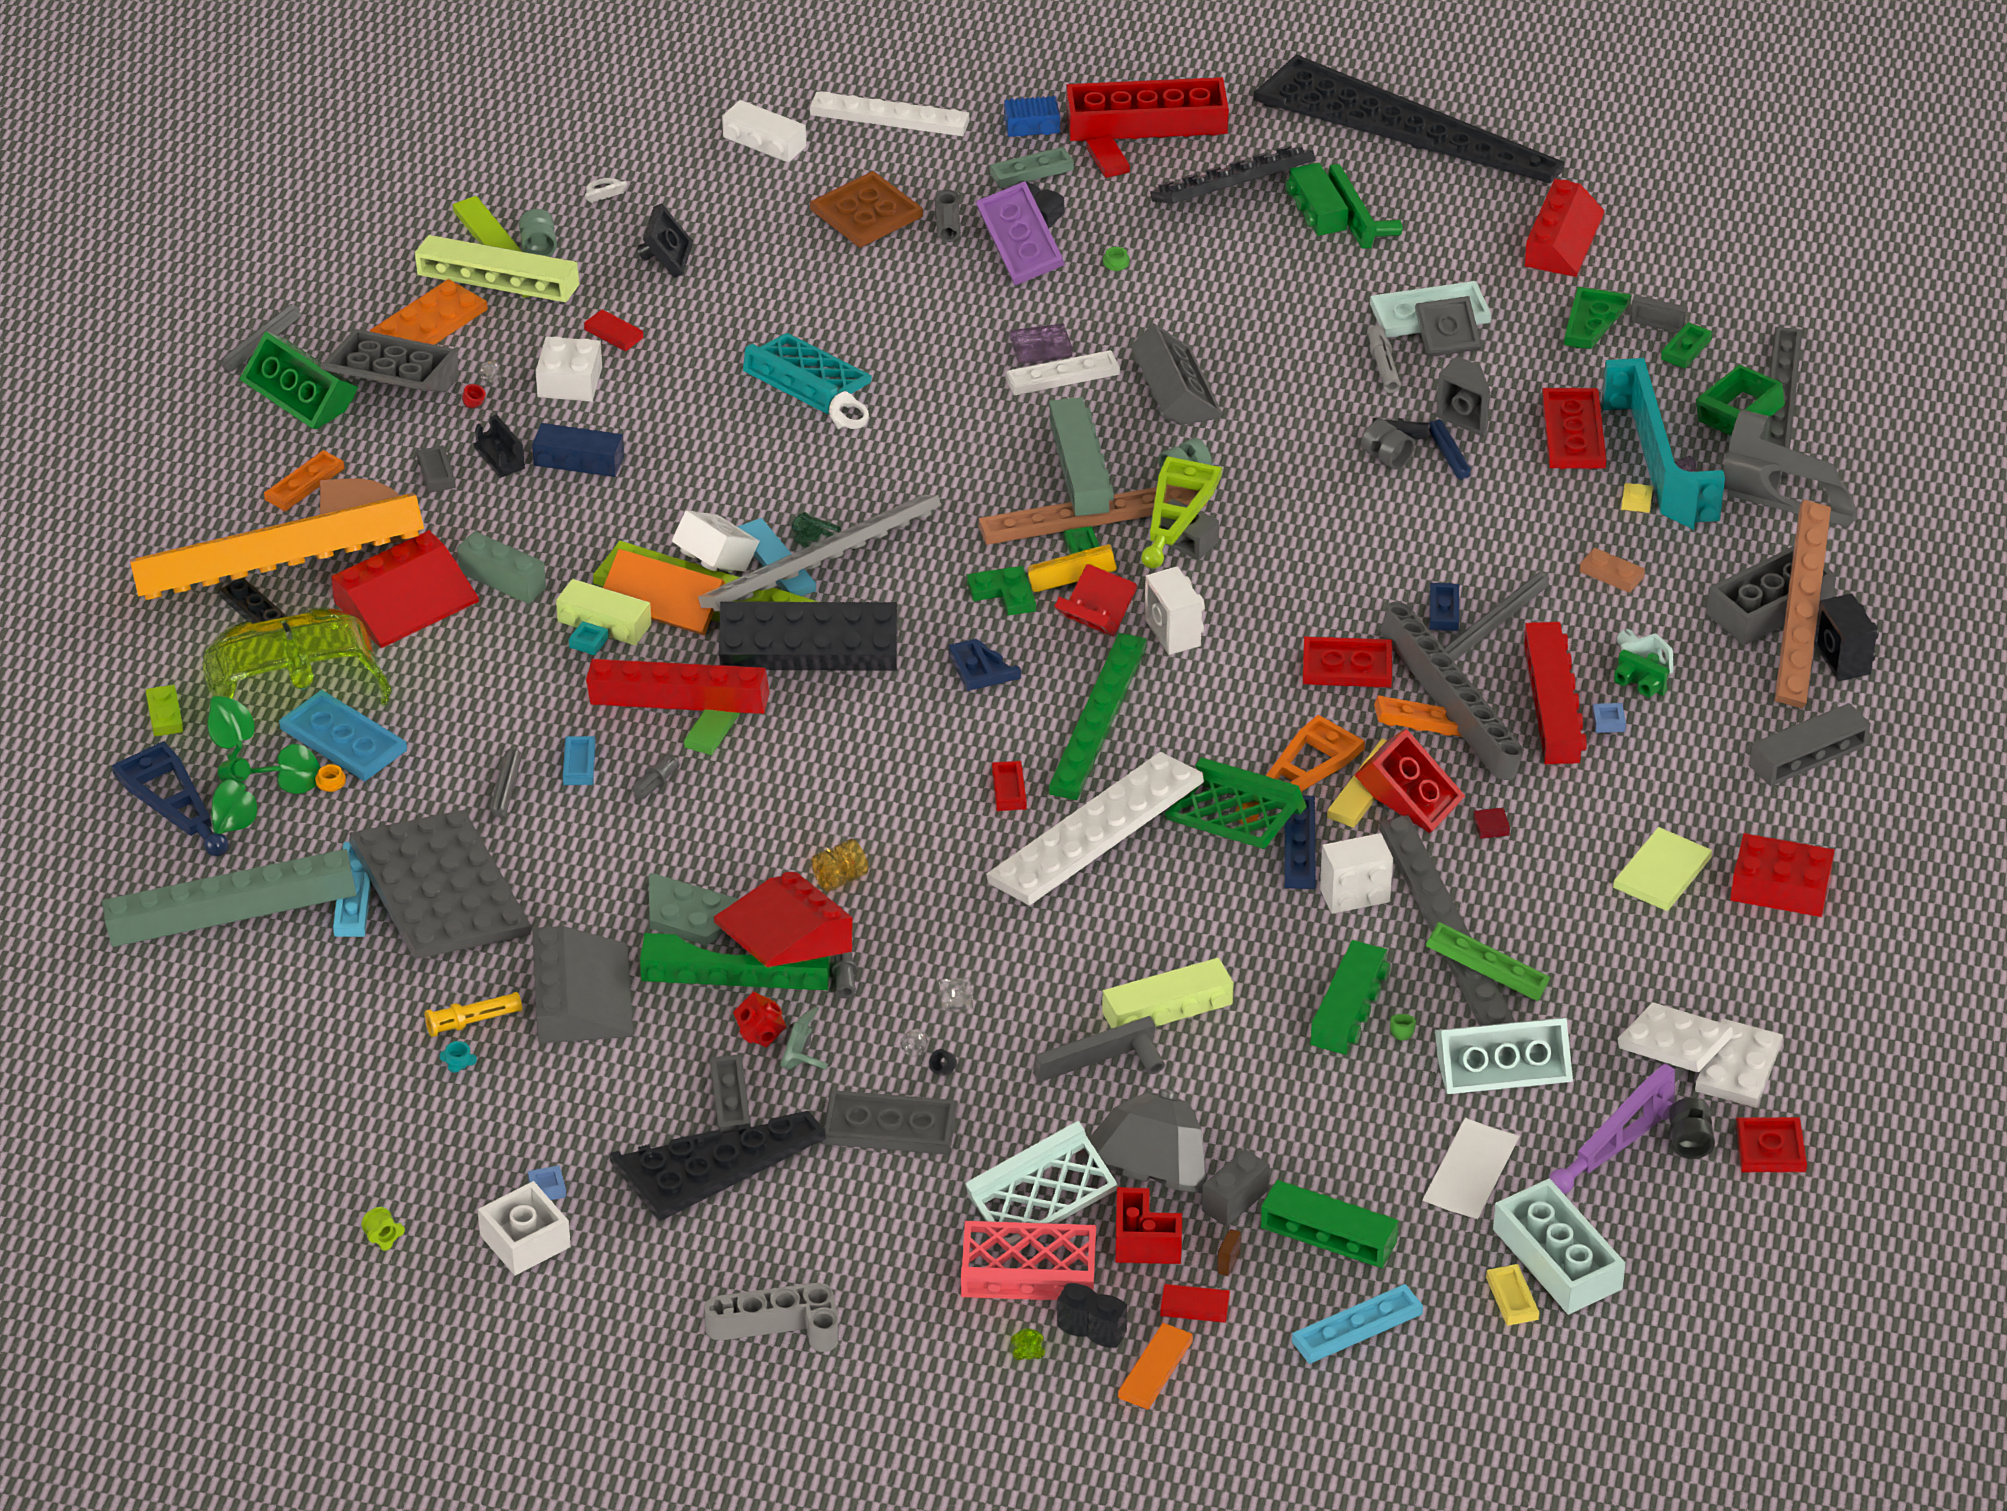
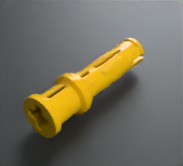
M513 992L512 994L464 1006L453 1003L450 1005V1008L434 1012L431 1009L425 1010V1022L430 1036L436 1037L439 1032L451 1029L463 1030V1028H466V1024L517 1011L520 1012L522 1011V1002L519 993Z

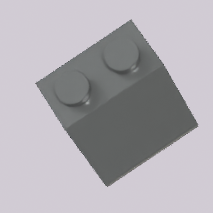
M1456 356L1439 373L1436 417L1485 437L1487 435L1490 401L1488 383L1480 365Z

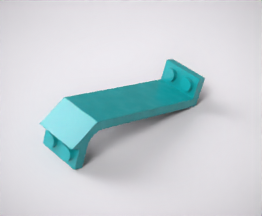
M1645 359L1605 360L1601 400L1603 411L1631 409L1660 514L1694 530L1695 523L1720 521L1725 483L1723 470L1689 472L1680 469L1675 464Z

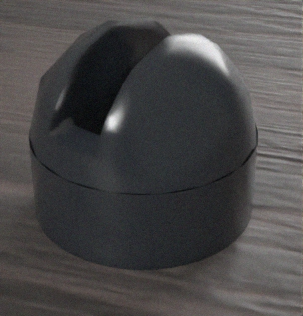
M937 1049L930 1056L929 1068L935 1074L941 1076L951 1075L957 1067V1059L950 1051ZM943 1057L947 1061L946 1064L941 1061Z

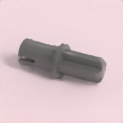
M665 754L657 764L649 766L645 770V775L632 786L631 790L634 792L635 798L645 799L657 787H662L666 783V778L679 768L680 763L676 757L668 763L673 754Z
M852 952L834 955L835 964L832 966V973L836 976V995L844 999L851 998L856 992L854 975L857 972Z

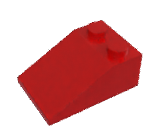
M1407 728L1387 740L1354 775L1375 799L1402 816L1409 815L1414 824L1428 833H1431L1465 797L1464 793Z

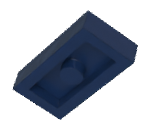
M1430 582L1429 630L1459 631L1460 584Z

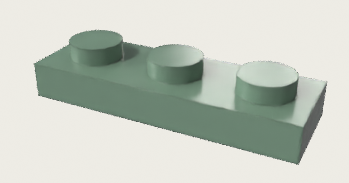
M1064 147L990 164V174L999 188L1009 187L1020 181H1034L1039 178L1074 170V161Z

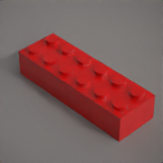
M1223 77L1066 84V114L1070 141L1084 142L1109 135L1113 139H1139L1228 134L1229 107Z

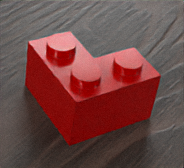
M1117 1187L1115 1263L1181 1264L1182 1213L1149 1212L1150 1188Z

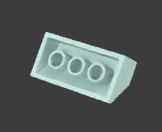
M1567 1018L1435 1030L1438 1064L1446 1094L1573 1082Z

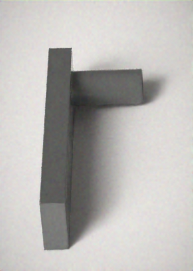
M1147 1016L1035 1055L1033 1074L1038 1083L1132 1050L1136 1051L1149 1074L1160 1072L1165 1067V1063L1153 1044L1155 1024L1152 1018Z

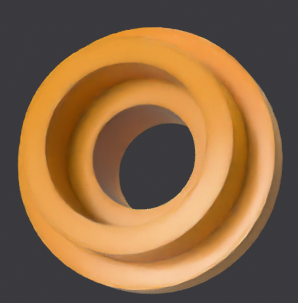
M334 764L322 766L315 778L316 785L323 791H337L346 783L345 773L339 766Z

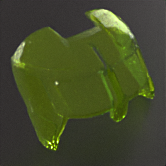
M331 607L307 608V611L302 614L258 623H251L250 621L237 623L226 628L216 636L205 650L203 656V671L208 691L212 693V697L223 696L233 699L238 681L283 668L288 669L290 681L295 688L306 689L313 682V672L310 663L341 657H358L372 672L382 695L380 699L381 705L385 706L390 700L389 695H392V689L379 664L375 662L373 647L363 622L349 613ZM282 623L288 625L293 639L288 640Z

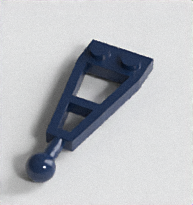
M165 741L112 765L114 776L130 793L188 835L192 836L198 833L205 840L204 848L209 855L217 857L226 853L229 846L228 839L225 835L216 834L209 828L212 826L209 813L180 758ZM173 770L183 791L163 800L143 784ZM191 804L197 817L189 819L178 809Z

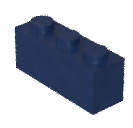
M541 423L532 443L534 466L616 477L624 458L623 434Z

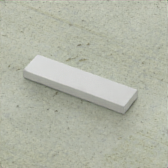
M1109 350L1006 371V380L1013 395H1019L1120 375V366L1112 351Z

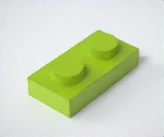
M175 684L145 689L154 737L183 732Z

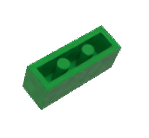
M1318 162L1290 168L1289 180H1286L1287 193L1294 198L1298 211H1302L1307 225L1312 227L1315 234L1321 236L1347 230L1348 207L1321 164Z

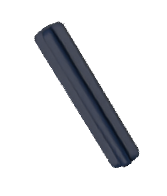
M1440 419L1430 421L1428 430L1454 474L1460 480L1468 479L1471 476V467L1445 424Z

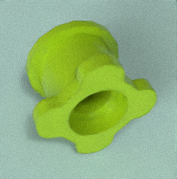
M375 1207L369 1210L362 1218L361 1227L367 1235V1239L371 1243L379 1244L380 1249L383 1251L389 1250L393 1242L405 1232V1227L401 1223H395L389 1210L384 1207Z

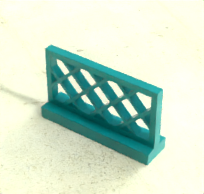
M787 332L761 347L753 343L745 347L744 372L826 414H830L829 407L835 395L841 392L852 394L870 384L872 380V375ZM785 344H789V345H791V346H793V347H781V346H783V345H785ZM783 355H791L797 357H783ZM802 356H813L815 358H807ZM804 366H818L819 368H804ZM825 377H840V379H826Z

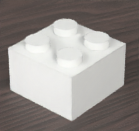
M546 337L536 368L537 397L592 402L602 369L601 341Z
M688 510L685 511L672 539V542L681 547V553L702 560L700 564L703 567L712 571L720 568L728 573H733L734 570L746 572L760 542L719 515Z
M1178 566L1146 575L1145 621L1168 655L1201 646V633L1204 632L1202 611L1205 610L1202 596L1196 594L1192 588L1189 577L1184 576Z
M1381 833L1322 845L1320 890L1331 914L1390 902L1393 857Z
M534 1181L478 1209L480 1236L514 1275L571 1247L569 1220Z

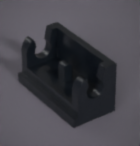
M497 414L490 416V428L488 431L483 432V427L480 423L476 425L474 448L499 478L525 469L523 444Z

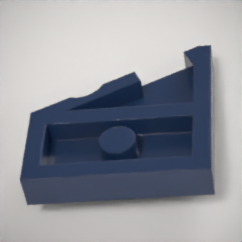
M978 639L948 645V654L967 691L1021 679V669L1019 666L1014 665L1011 667L1003 662L1001 654L995 650L988 649Z

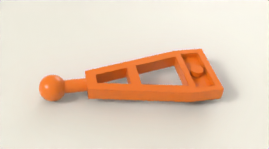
M1318 714L1298 731L1266 776L1279 779L1283 775L1292 780L1289 783L1298 785L1302 792L1349 764L1365 750V740ZM1306 743L1332 757L1308 772L1291 764ZM1252 801L1242 804L1243 809H1246L1249 807L1259 805L1260 803ZM1237 806L1235 812L1240 811L1239 806ZM1259 814L1246 818L1247 823L1257 821ZM1243 820L1238 821L1240 824L1244 825Z

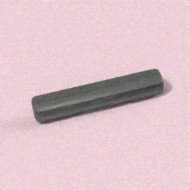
M509 748L505 751L490 805V815L494 818L499 817L502 819L507 814L521 762V752L518 749L512 750Z

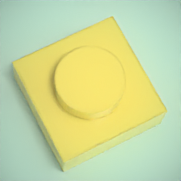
M1625 483L1621 510L1650 513L1653 486Z

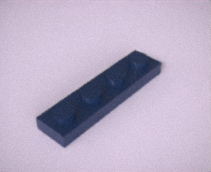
M1302 795L1306 808L1301 815L1293 813L1284 824V888L1315 889V796Z

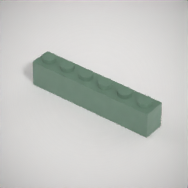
M1083 397L1049 400L1050 426L1075 516L1109 513V501H1114L1113 486L1109 484L1108 469L1105 468L1104 455L1100 453L1099 438H1096L1095 423H1092L1090 407H1085Z

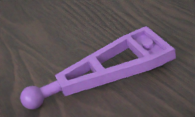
M1666 1063L1659 1067L1578 1150V1158L1566 1169H1556L1550 1174L1549 1178L1563 1194L1572 1190L1574 1179L1582 1171L1590 1173L1630 1145L1662 1119L1667 1120L1669 1118V1109L1675 1103V1069ZM1643 1106L1644 1115L1623 1129L1628 1120Z

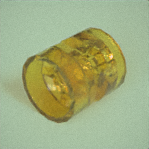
M852 838L835 845L833 850L826 849L813 855L811 858V866L819 885L827 892L845 885L847 880L851 882L868 873V862L861 846Z

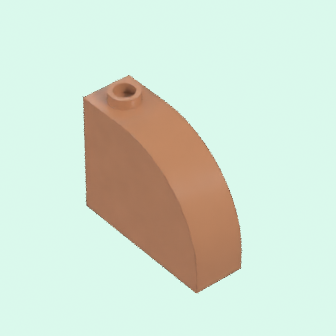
M367 479L320 480V514L400 495L382 483ZM400 535L390 537V543L405 542L409 538L402 539Z

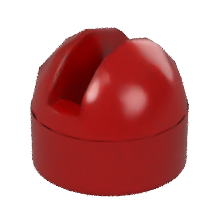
M477 384L467 385L462 393L463 404L468 408H478L482 405L486 392Z

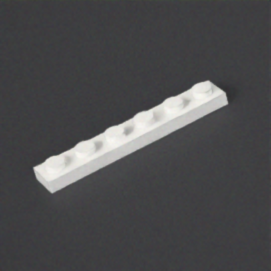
M816 92L810 106V115L957 136H964L969 123V112L912 105L904 102L883 101L881 99L861 98L854 95L832 94L830 92Z

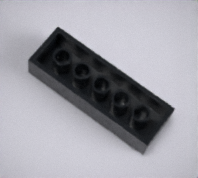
M720 602L719 661L722 666L766 668V670L897 671V602Z

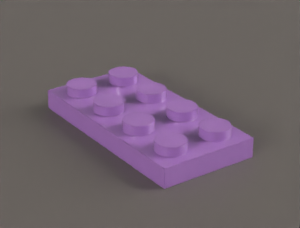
M1026 181L976 201L977 208L1014 285L1065 265L1063 257Z

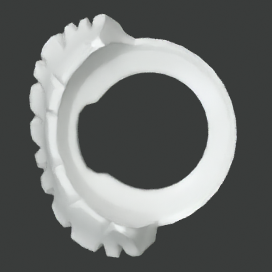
M613 178L595 180L587 185L585 199L593 203L599 199L603 200L606 197L609 198L623 194L627 182L618 181ZM601 184H611V185H608V186H605V187H602V188H599V189H594V188H593V187H595V186H597V185H601Z
M841 392L835 395L831 401L829 413L838 430L842 427L859 429L867 424L869 418L868 410L852 394ZM842 406L847 408L853 406L861 410L863 417L859 420H852L847 418L839 409Z

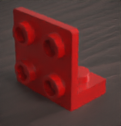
M1086 564L1069 600L1058 597L1054 607L1063 617L1114 637L1138 585L1098 567Z

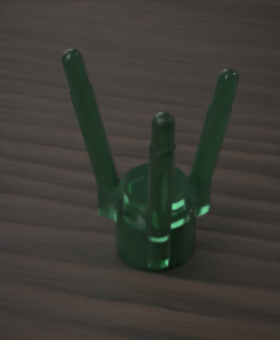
M807 512L799 514L792 523V530L796 533L794 541L799 543L803 549L809 546L806 541H815L821 534L826 537L835 535L827 529L837 532L842 530L840 526L813 517Z

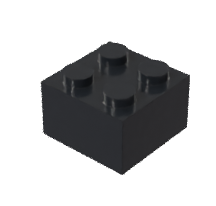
M1853 593L1820 600L1814 645L1836 679L1840 682L1870 675L1872 663L1875 661V643L1879 637L1877 625L1871 622L1864 606L1861 603L1859 604Z

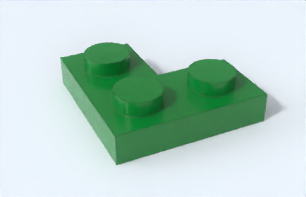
M1023 566L966 574V583L973 601L1001 597L1008 616L1036 612V601Z

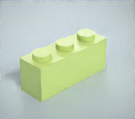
M575 579L569 582L556 599L558 622L578 627L584 621L607 628L609 638L635 646L652 624L650 602Z

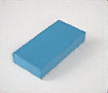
M595 736L565 737L563 785H594Z

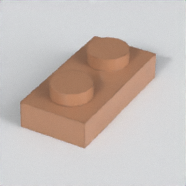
M1594 547L1580 563L1579 572L1631 593L1644 578L1645 568Z

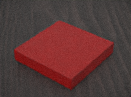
M1736 1117L1735 1130L1741 1172H1806L1807 1160L1800 1117Z

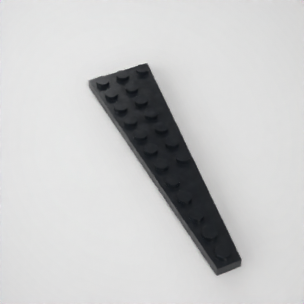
M1297 54L1254 91L1253 101L1264 103L1266 107L1282 108L1407 143L1416 149L1425 148L1551 184L1554 178L1556 179L1564 171V161Z

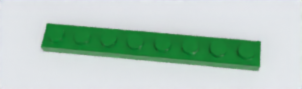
M1118 633L1049 784V795L1078 801L1147 648V638Z

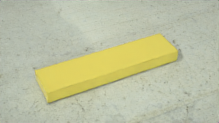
M1382 738L1379 741V743L1376 745V747L1373 749V751L1370 753V755L1367 757L1364 763L1360 766V768L1379 750V748L1387 740ZM1353 776L1327 810V818L1355 828L1376 799Z

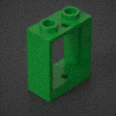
M1739 364L1695 399L1698 421L1731 436L1740 410L1728 405V403L1744 392L1758 398L1745 410L1771 417L1785 405L1783 384Z

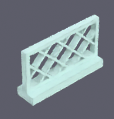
M1079 1121L965 1183L970 1200L975 1208H978L985 1221L995 1222L994 1219H997L999 1222L1057 1224L1116 1191L1118 1187L1112 1174L1087 1138L1085 1130ZM1084 1148L1090 1155L1087 1166L1070 1163L1072 1155ZM1051 1166L1062 1168L1059 1181L1043 1179L1044 1170ZM1068 1170L1084 1173L1080 1186L1064 1183ZM1090 1174L1103 1176L1107 1182L1106 1185L1098 1189L1086 1187ZM1022 1182L1034 1184L1030 1197L1014 1194L1016 1186ZM1040 1185L1056 1188L1052 1202L1036 1199ZM1062 1190L1078 1193L1075 1202L1069 1205L1058 1203ZM993 1198L1005 1200L1002 1213L989 1211L984 1203ZM1011 1201L1028 1204L1024 1217L1007 1214ZM1033 1205L1050 1209L1048 1216L1041 1221L1029 1219ZM1015 1234L1008 1239L1006 1237L1003 1239L1011 1246H1014L1023 1238L1019 1234Z

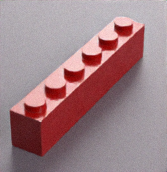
M1561 622L1525 623L1523 645L1544 765L1580 763L1581 751H1586L1587 739L1586 734L1581 733L1583 729L1582 713H1577L1579 710L1578 693H1573L1576 682L1575 673H1570L1572 669L1571 653H1566L1568 651L1567 633H1562Z
M592 659L586 677L591 705L699 711L706 709L764 714L770 694L766 668Z

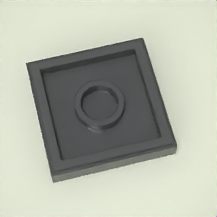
M1469 296L1416 303L1415 311L1427 357L1480 350L1482 345Z

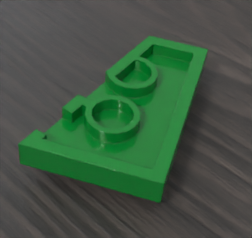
M1577 287L1564 337V345L1592 349L1631 304L1632 294Z

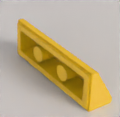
M1111 545L1099 546L1028 566V576L1033 592H1040L1077 582L1086 564L1093 565L1107 572L1116 571L1117 567Z

